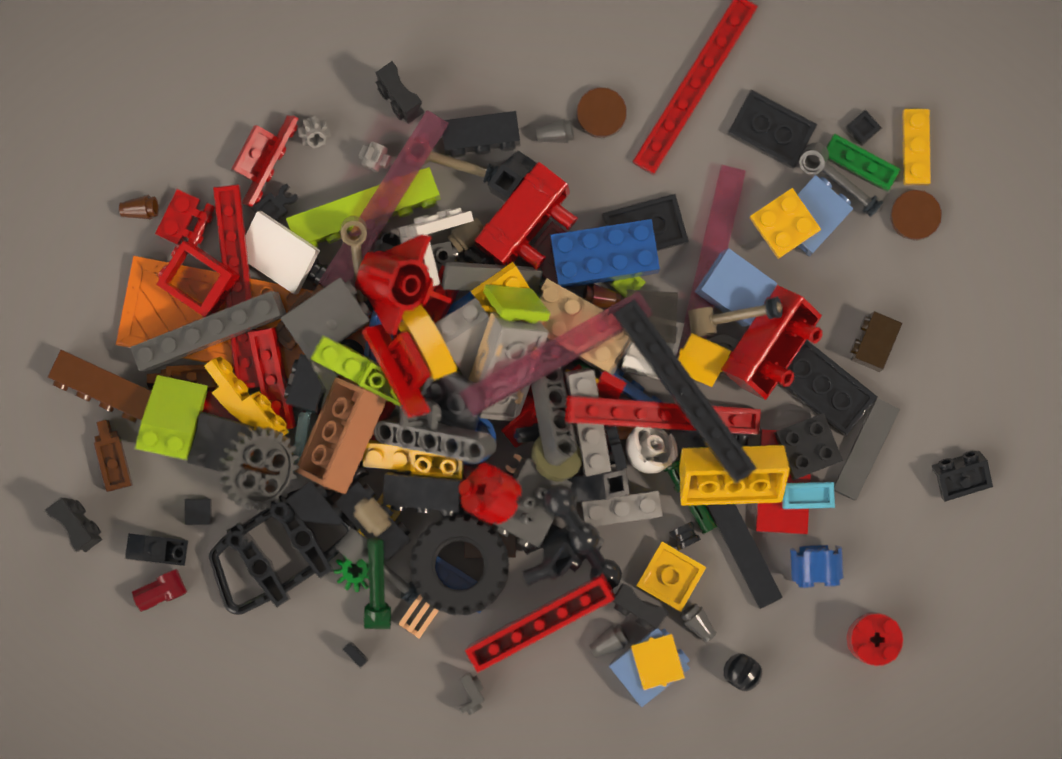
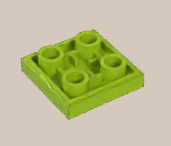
M485 284L483 293L490 301V305L498 312L501 319L506 321L523 319L529 323L548 321L550 312L532 289Z

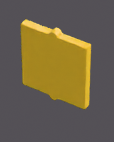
M691 333L684 347L679 349L678 359L692 379L713 387L720 372H723L721 368L729 358L728 355L731 350Z
M672 634L656 639L650 637L649 641L631 646L643 690L659 685L665 687L667 683L685 678Z

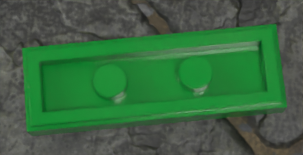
M835 133L826 147L829 152L828 160L886 192L890 190L901 170Z

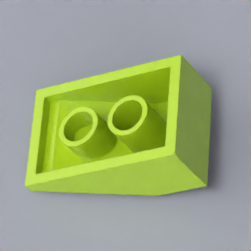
M157 375L140 425L135 449L187 460L196 435L199 417L203 411L208 386Z

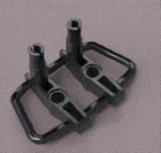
M299 489L289 492L287 497L280 495V502L274 503L271 501L270 509L265 508L243 524L238 522L226 530L228 534L223 536L211 549L209 561L224 607L228 612L234 615H242L269 601H272L276 607H279L291 599L288 591L315 573L321 579L333 571L329 561L340 553L335 547L343 537L327 551H323L314 531L300 519L286 501ZM324 497L330 505L333 504L329 498ZM344 514L341 519L344 522L342 525L347 529L346 534L351 528L357 531V527ZM272 516L282 523L291 539L292 545L298 549L309 564V566L283 583L273 567L272 561L265 555L249 533V531ZM306 531L310 536V541L305 546H301L297 541L298 534ZM228 546L239 552L248 568L249 574L254 577L264 593L239 605L233 601L219 558ZM259 560H263L267 565V570L262 575L257 574L254 569L255 563Z

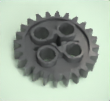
M257 426L256 431L248 428L247 436L239 433L240 441H230L233 448L231 450L225 448L224 451L228 454V457L220 459L225 464V467L218 469V472L225 475L219 479V482L226 485L222 491L229 494L228 499L235 502L241 508L244 506V508L250 511L253 508L261 511L262 506L270 509L271 501L279 503L280 495L287 497L285 489L294 488L290 480L298 478L292 474L293 470L299 469V466L293 463L299 456L292 453L296 447L289 444L290 439L272 428L267 427L264 429ZM254 450L252 457L249 458L251 451ZM246 463L258 468L265 467L272 471H278V473L270 474L258 469L254 471L248 467H240V464ZM247 475L246 480L242 483L243 477ZM269 480L268 485L264 488L266 481Z

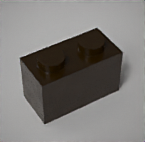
M875 311L870 316L865 315L860 326V330H863L860 340L855 339L850 353H853L851 361L877 372L882 371L900 331L902 322Z

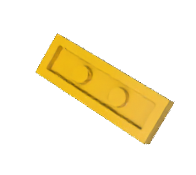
M929 109L903 110L904 185L930 184Z

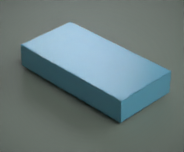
M834 482L786 483L782 500L783 509L835 508Z

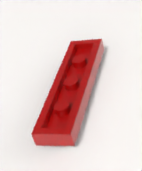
M272 327L248 332L261 394L269 399L275 414L283 418L286 428L296 427L293 408L286 404L287 399L284 398L288 384L276 328Z

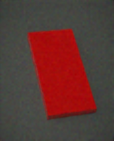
M761 429L760 446H779L774 432L778 430ZM789 472L786 483H810L811 473L792 480ZM782 502L757 503L756 531L808 534L809 509H783Z

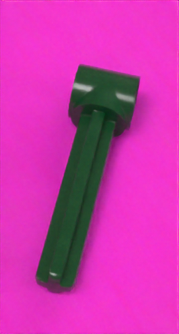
M374 537L368 540L369 603L364 607V629H391V606L385 602L384 545L382 539Z

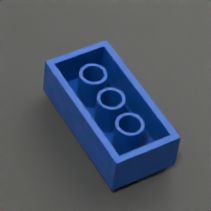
M652 219L550 236L557 284L563 288L658 274L660 270Z

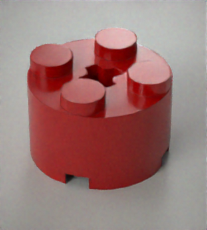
M487 463L480 464L466 480L461 482L458 490L461 494V502L464 509L489 524H501L511 518L518 508L516 503L518 495L521 496V486L515 478Z
M868 613L857 618L849 627L847 645L854 657L862 663L882 666L897 659L903 646V634L898 623L889 616ZM875 632L876 636L880 637V641L876 642V646L873 642H870V637H874Z

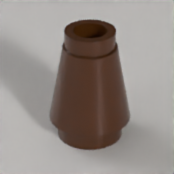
M145 195L120 202V216L151 220L153 217L158 216V201L156 197Z
M592 284L591 286H585L583 299L598 308H619L621 293Z

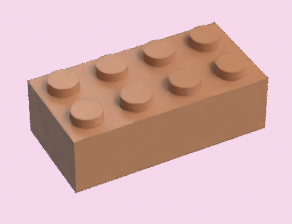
M335 377L297 464L299 469L295 470V472L322 486L346 494L387 399Z

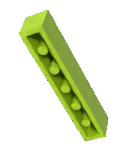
M430 167L288 217L286 220L292 232L317 248L318 243L324 241L333 243L342 239L341 226L347 217L358 216L365 221L366 226L374 223L375 226H380L390 221L389 218L399 215L400 218L413 213V209L422 206L423 209L437 205V201L441 200ZM355 225L348 227L346 230L347 233L351 232L352 235L361 233V229Z

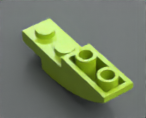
M324 335L321 337L310 357L313 361L400 406V402L379 363Z

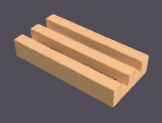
M420 594L399 622L401 627L419 639L439 612L433 609L420 630L414 629L430 606L426 602L411 625L407 624V620L423 599Z

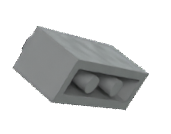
M659 491L581 503L584 522L591 523L595 527L662 517Z

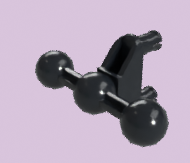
M557 484L547 489L544 496V505L551 515L562 517L569 531L566 527L561 528L551 524L540 547L531 545L530 549L522 546L526 555L542 548L544 552L542 563L523 570V578L528 586L547 578L557 579L566 573L572 563L577 560V553L584 554L592 566L589 575L590 579L603 573L611 588L614 589L620 583L622 577L621 569L614 560L603 557L597 547L600 539L598 530L591 523L582 522L574 509L577 503L576 494L568 485Z

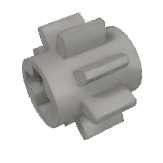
M316 116L304 119L303 127L298 128L302 144H308L313 149L325 145L326 137H331L326 120L320 121Z
M371 142L369 147L363 145L358 155L363 160L361 166L376 173L379 172L380 167L387 169L391 159L389 155H386L388 148L376 142Z

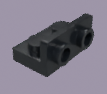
M968 451L963 456L953 459H942L937 464L932 465V471L937 475L941 498L944 502L993 487L988 460L980 451Z

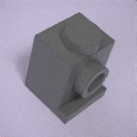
M451 241L431 245L437 270H440L442 265L446 266V262L458 260L457 248L451 245ZM439 252H442L443 261L438 257Z

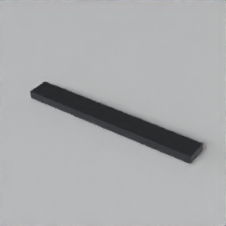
M635 298L612 314L734 484H737L757 469L755 464Z
M668 429L669 433L675 438L680 454L682 453V448H706L697 431ZM736 504L707 505L758 608L762 609L783 598Z

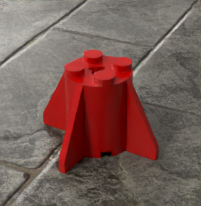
M420 234L387 251L368 252L359 266L355 286L369 299L387 333L396 335L404 311L416 310L414 308H417L419 305L423 306L429 297L451 304L452 298L432 291L433 278L430 277L428 272L430 269L423 263L431 239L428 235Z

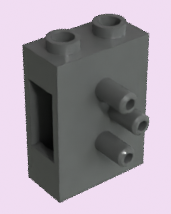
M340 277L281 317V320L309 361H313L310 357L323 335L340 343L370 323L369 315L372 312L364 301L358 302L354 296L357 290L350 280L345 282Z
M521 458L512 476L521 486V496L518 495L516 501L518 508L506 522L491 524L495 525L494 531L505 537L510 533L517 537L516 542L530 549L531 545L540 547L555 517L546 510L544 505V496L547 489L557 484H564L570 487L572 482L568 480L562 482L548 480L536 469L537 465L533 461Z

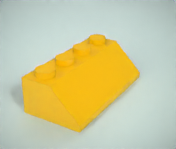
M784 445L742 446L757 469L737 484H734L709 448H682L679 465L681 506L782 502L789 473Z

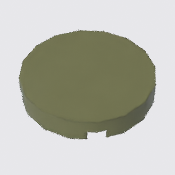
M541 436L536 439L532 446L531 457L537 465L536 469L548 480L555 482L568 480L581 467L582 456L577 444L575 453L559 466L551 465L546 461Z

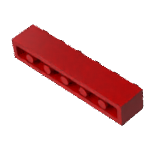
M602 573L469 644L465 652L476 672L479 673L615 599L616 595Z

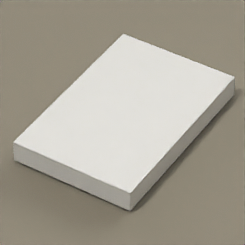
M257 211L245 235L248 263L291 293L299 294L320 250L264 212Z

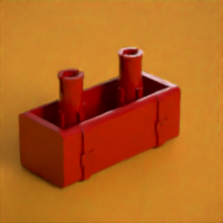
M538 162L531 172L526 174L524 180L490 222L485 224L481 233L474 240L477 248L486 256L492 257L498 265H509L520 256L535 269H538L545 261L546 256L529 245L531 240L550 217L554 218L567 230H570L578 220L577 216H574L561 206L562 202L570 194L568 184L542 163Z
M779 285L776 286L767 299L774 297L780 299L783 311L782 317L769 319L767 315L755 317L721 368V371L742 389L764 400H767L778 382L783 386H789L793 382L794 373L791 370H787V368L806 340L818 343L823 334L822 329L815 327L822 315L803 296Z

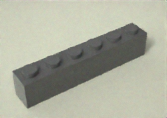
M270 291L132 346L131 350L139 371H151L277 321L287 313L279 292Z

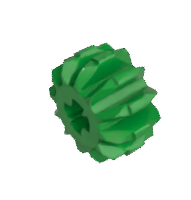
M344 555L343 557L346 559V562L340 559L336 560V563L343 567L342 569H335L334 574H343L337 580V583L341 584L347 580L345 590L348 591L352 583H354L355 592L360 591L359 583L365 589L369 588V584L366 579H369V568L365 561L360 559L356 562L357 566L362 567L363 571L358 573L359 577L355 578V575L349 571L350 567H354L352 565L354 564Z

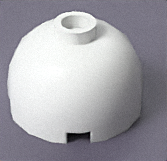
M636 427L626 440L625 453L631 465L638 471L647 474L659 473L669 467L676 459L677 444L673 435L670 434L668 436L662 428Z

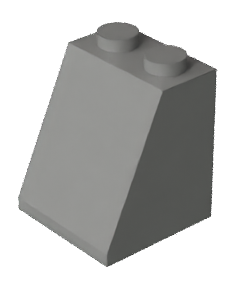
M476 298L435 323L454 363L463 377L469 379L489 320V316Z

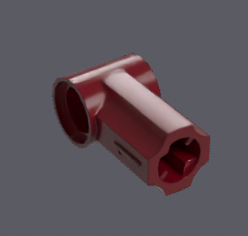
M178 569L167 572L157 577L156 581L132 591L134 602L140 612L188 593Z

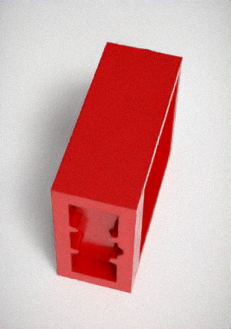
M182 241L173 249L171 254L173 257L169 264L160 270L158 274L159 280L156 285L203 317L215 314L220 309L240 275L193 243ZM189 253L220 274L202 304L171 284L172 279Z

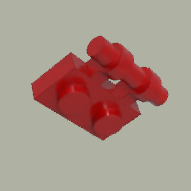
M177 189L155 234L176 245L181 243L183 237L189 239L188 242L197 246L201 244L204 238L202 235L207 224H211L214 218L212 214L215 206L207 203L204 210L200 211L198 210L201 203L200 199ZM193 217L199 220L192 232L187 229Z

